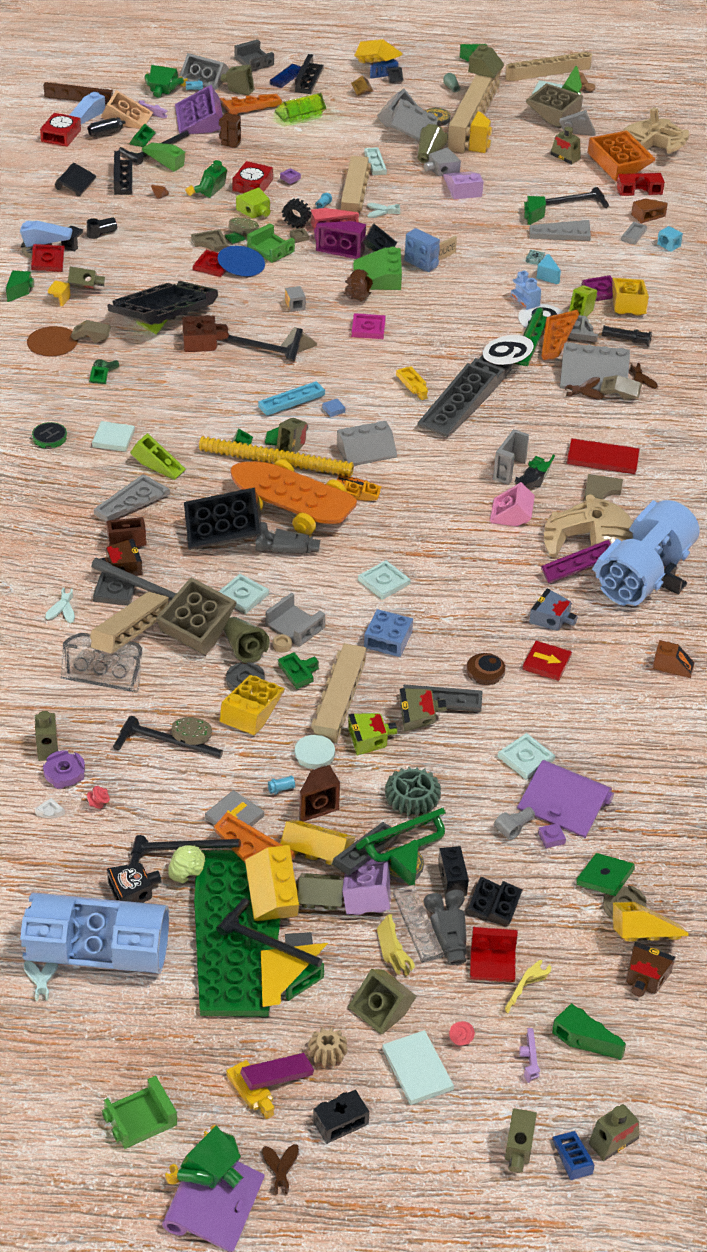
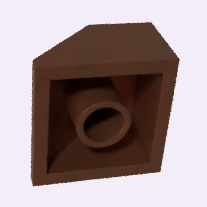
M330 765L310 771L300 791V821L305 822L339 810L340 781Z

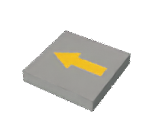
M234 790L205 813V819L214 825L226 812L251 827L264 817L262 809Z

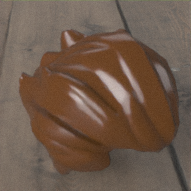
M361 269L354 270L345 280L348 285L345 288L346 292H344V295H348L351 299H356L360 302L364 301L372 293L369 291L373 280L367 276L369 274Z

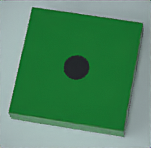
M595 853L576 879L578 886L616 896L635 870V864Z

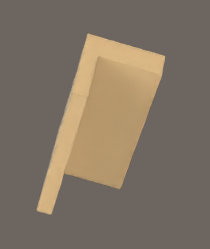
M456 236L439 244V261L456 253Z

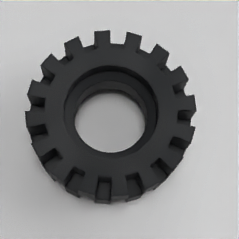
M293 198L284 206L282 218L285 217L284 221H288L287 225L292 224L291 227L293 228L295 226L296 228H302L309 221L312 214L311 208L307 207V203H303L304 200L299 201V198L296 200ZM292 209L298 211L301 217L296 216Z

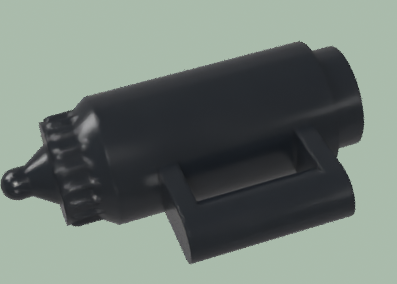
M113 117L91 123L87 129L90 137H99L118 132L123 129V124L126 122L118 117Z

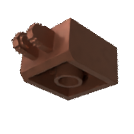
M215 316L182 317L184 352L216 350L217 340H225L229 337L228 326L224 323L216 324Z

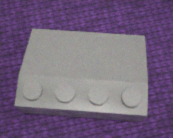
M564 343L560 388L565 389L567 385L580 386L590 378L599 377L600 382L592 389L600 391L604 377L619 375L628 378L630 349Z

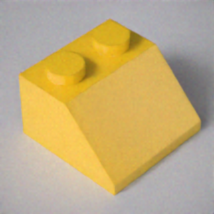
M480 111L477 112L471 123L469 151L486 153L487 149L491 146L489 137L492 134V127H490L491 121Z

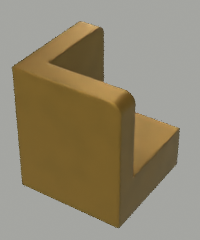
M364 76L351 82L358 96L367 90L373 91L368 79Z

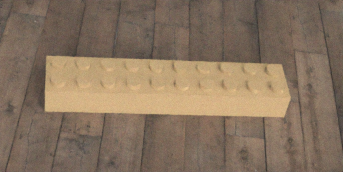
M501 70L495 78L475 75L449 124L448 148L452 152L464 154L466 148H469L471 123L478 111L486 114L487 108L490 107V102L493 101L497 88L500 87L501 81L499 76L501 75Z

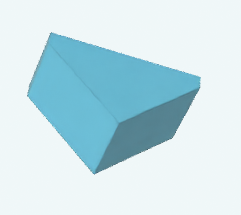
M546 254L538 264L536 278L560 284L561 270L550 254Z

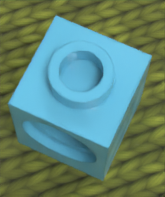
M668 226L659 231L657 244L672 252L681 246L683 233Z

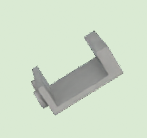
M515 429L512 430L496 451L493 480L508 485L512 482L514 460L526 463L529 434Z
M293 593L282 598L277 604L270 607L265 614L266 626L280 635L289 636L292 639V643L298 647L325 628V613L318 611L313 616H310L294 605Z

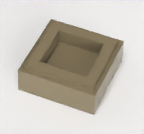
M304 228L290 231V237L295 239V243L309 240V234Z

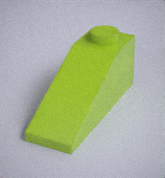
M148 433L135 444L130 452L142 465L173 480L186 470Z

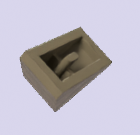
M296 327L293 328L281 346L287 347L293 343L297 330ZM303 332L298 353L317 346V342Z

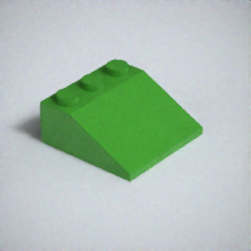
M383 248L353 260L354 270L361 269L369 274L367 276L373 280L370 290H401V248Z

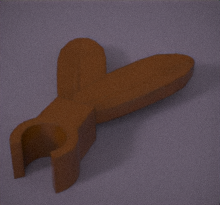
M631 363L630 371L634 374L635 381L641 382V384L643 382L650 388H658L657 383L653 379L642 374L640 363H637L636 367Z
M590 378L580 386L567 385L565 390L570 389L572 392H567L566 396L570 397L581 393L596 400L603 399L604 395L600 391L592 389L598 385L600 378Z
M297 1144L289 1146L281 1160L272 1148L268 1146L262 1148L264 1161L276 1175L274 1183L276 1195L278 1194L279 1186H284L285 1193H289V1182L287 1181L286 1174L290 1171L299 1155V1146Z

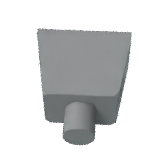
M447 147L430 153L429 162L424 163V170L426 172L432 170L437 176H443L446 173L460 172L461 160Z

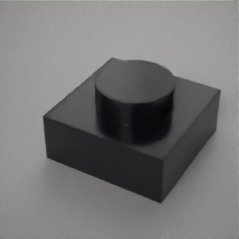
M401 67L387 69L389 83L403 82Z

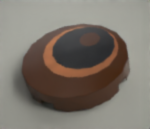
M479 653L468 660L466 672L471 680L472 678L476 680V683L482 685L496 684L505 675V664L501 658L494 654Z

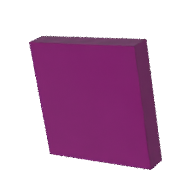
M611 275L582 280V286L597 290L596 301L613 299Z

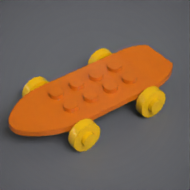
M278 459L274 464L266 462H241L231 467V477L241 490L255 487L260 500L261 510L263 508V501L297 514L292 524L298 533L310 536L316 529L315 522L325 524L341 523L357 506L356 498L347 493L344 485L338 480L332 479L326 484L294 472L292 465L284 459Z

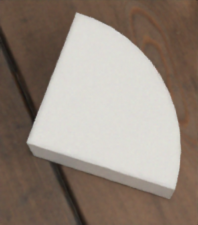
M50 798L35 808V814L42 818L53 819L65 815V809Z

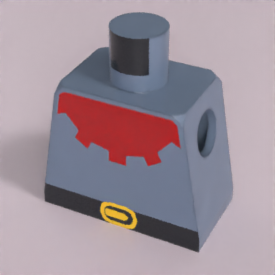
M547 588L531 608L529 623L557 631L560 630L564 623L574 626L578 615L571 613L572 603L570 600Z

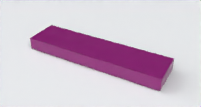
M608 539L542 565L541 570L548 584L593 567L611 543Z

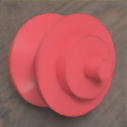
M94 786L93 792L87 793L89 805L102 809L104 803L110 801L108 790L100 786Z
M461 1021L451 1026L449 1036L456 1045H466L474 1039L475 1031L470 1023Z

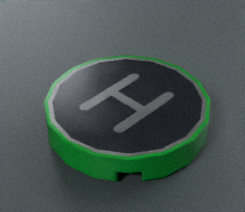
M42 423L36 426L32 432L33 442L42 448H46V446H51V448L59 447L67 440L66 428L59 423Z

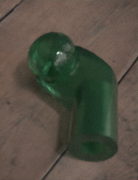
M97 359L93 366L109 368V371L119 368V362L117 360L107 362Z

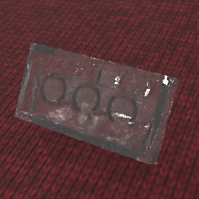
M88 633L72 635L63 642L61 679L138 692L142 662V647L139 643L129 641L111 654L91 648L92 640Z

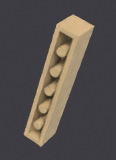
M351 156L341 200V210L358 213L363 210L369 172L371 171V163H368L369 157Z
M148 591L92 629L90 639L92 640L91 648L113 654L157 622L156 617L167 606L169 597Z
M344 643L342 649L338 650L336 656L337 663H333L331 670L332 677L327 679V691L324 690L322 693V705L319 704L317 707V719L313 718L311 730H314V735H321L330 739L332 743H338L366 662L367 647Z

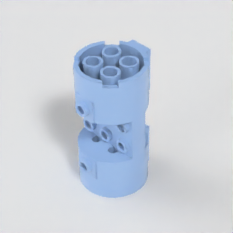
M653 500L631 525L629 531L633 533V539L623 541L616 539L596 561L592 570L596 572V578L600 580L602 585L600 588L615 603L623 606L626 604L639 605L654 589L658 591L664 583L662 581L665 575L664 566H667L670 562L677 565L681 559L684 561L690 554L688 550L699 537V524L694 514L687 507L676 501L663 500L657 503Z
M32 892L29 896V902H32L28 909H25L20 936L21 947H26V953L23 952L22 955L25 961L157 974L162 972L169 933L168 905Z

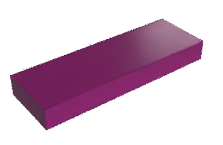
M300 1053L242 1067L240 1074L251 1091L312 1076L314 1068L306 1055Z

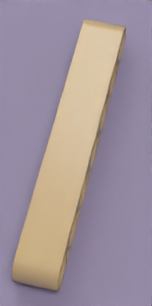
M579 52L508 63L506 65L505 79L507 81H519L570 73L575 66L578 67L579 71L588 70L591 68L592 54L590 52Z

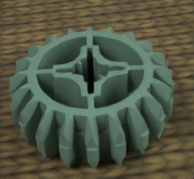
M409 766L407 770L401 768L399 772L394 771L385 784V797L388 805L392 806L393 811L399 810L400 815L404 812L407 813L408 817L410 814H415L417 817L419 813L425 815L427 811L432 812L433 808L437 807L441 797V786L438 783L437 777H433L432 772L427 773L426 769L419 770L418 766L416 769H411Z

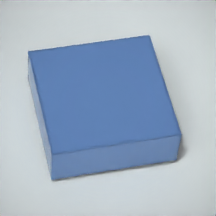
M338 399L322 403V408L330 417L345 413V407Z

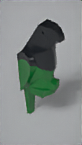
M552 455L549 462H545V459L535 456L532 461L528 462L529 467L524 475L515 478V484L517 485L522 482L528 489L541 487L555 455Z

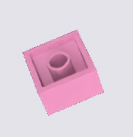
M522 482L498 495L493 501L490 522L517 527L527 523L532 517L535 495Z

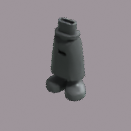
M261 522V535L257 536L256 550H272V552L285 553L319 552L321 540L313 539V536L309 538L306 534L276 528L274 534L269 532L266 522Z
M451 890L446 893V911H444L443 898L438 893L428 894L423 900L425 908L433 913L430 917L433 931L444 952V957L448 959L449 965L466 962L467 935L465 913L459 909L464 903L465 897L461 890Z

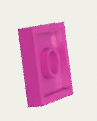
M354 313L351 337L384 339L386 315Z

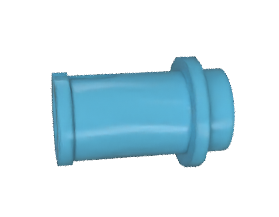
M186 81V90L200 91L203 89V81Z
M323 193L321 198L315 203L317 205L316 208H324L327 204H330L332 202L331 194Z
M292 775L277 780L272 778L268 782L269 792L275 795L280 791L295 788V780Z

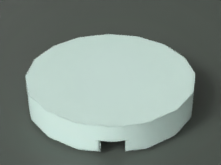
M308 735L296 743L294 755L300 765L309 769H317L332 763L335 757V747L331 740L324 736Z

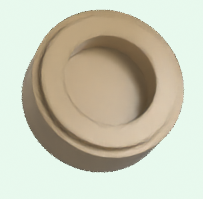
M281 634L273 638V649L275 651L285 653L292 648V639L289 636Z

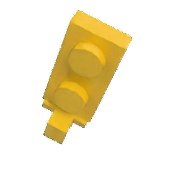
M412 366L396 370V376L413 394H417L421 400L428 399L426 382Z
M247 1059L227 1069V1077L251 1110L259 1109L266 1120L275 1115V1107L272 1104L273 1097L268 1088L263 1087L250 1091L240 1074L242 1067L250 1066Z

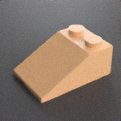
M116 90L101 117L105 120L118 117L126 122L123 126L140 129L144 123L147 124L153 112Z

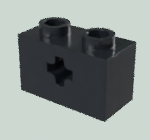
M461 846L439 848L438 867L445 895L451 890H461L464 896H467L469 878Z
M355 1089L351 1092H344L337 1098L329 1102H322L313 1108V1123L325 1143L328 1144L369 1125L370 1111Z

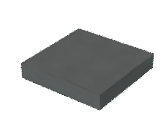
M101 572L93 595V602L128 606L132 602L137 586Z

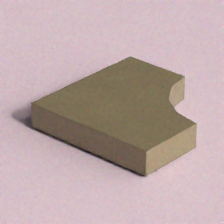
M220 229L191 234V240L195 247H207L214 252H220L222 249L229 247Z
M588 474L584 501H586V496L590 494L598 499H604L610 495H621L623 479Z

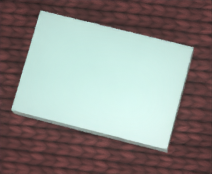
M425 1030L382 1044V1050L410 1105L454 1090V1084Z

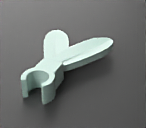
M377 203L367 204L368 208L375 210L367 215L368 218L379 217L386 213L400 214L399 204L388 205V207Z
M62 588L61 600L46 612L45 617L47 620H50L63 612L65 620L68 623H73L75 615L70 605V600L73 598V589H70V593H65V588Z
M24 962L26 974L37 985L35 989L36 1001L39 1000V994H45L46 1001L49 999L47 983L57 971L58 964L46 963L42 971H40L33 962Z

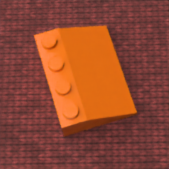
M627 130L589 138L587 153L614 181H617L618 174L637 173L655 161V157Z

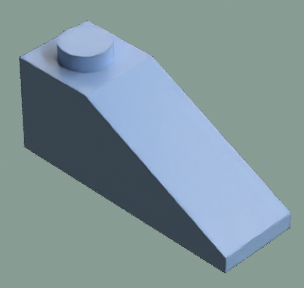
M97 92L90 93L81 100L70 116L80 117L81 124L102 114L105 109V96Z
M26 221L22 224L20 233L25 246L30 247L33 244L42 245L70 240L72 228L42 221Z

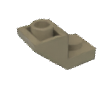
M85 320L74 327L71 337L77 340L88 335L97 343L109 337L111 326Z
M619 375L604 377L600 392L603 395L618 393L624 400L639 398L642 384Z

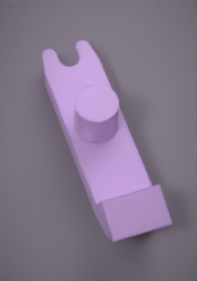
M139 100V104L153 112L152 115L161 118L168 117V115L164 114L168 112L166 109L160 108L159 105L153 106Z
M527 1028V1046L519 1047L520 1057H529L530 1066L526 1067L524 1071V1077L528 1083H530V1080L540 1077L538 1074L540 1069L537 1064L533 1028Z

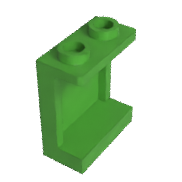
M269 223L247 234V247L257 251L262 257L273 263L295 252V239L290 238L285 241L275 235L274 225Z
M157 1076L147 1079V1088L112 1104L109 1098L104 1099L103 1118L106 1123H111L113 1136L116 1142L121 1141L124 1149L178 1125L177 1111Z

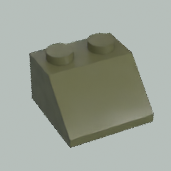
M479 45L469 57V73L495 78L504 67L503 61L493 48L486 45Z
M301 873L298 888L299 904H302L303 908H315V905H323L324 909L337 910V907L342 906L344 876Z
M371 969L348 1008L380 1034H384L406 1015L417 996L384 969Z

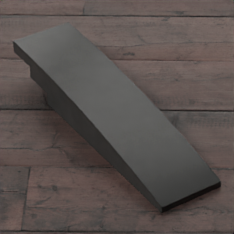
M483 355L479 359L475 358L471 364L467 363L419 420L418 426L448 437L492 394L510 373L512 364H493L488 362Z

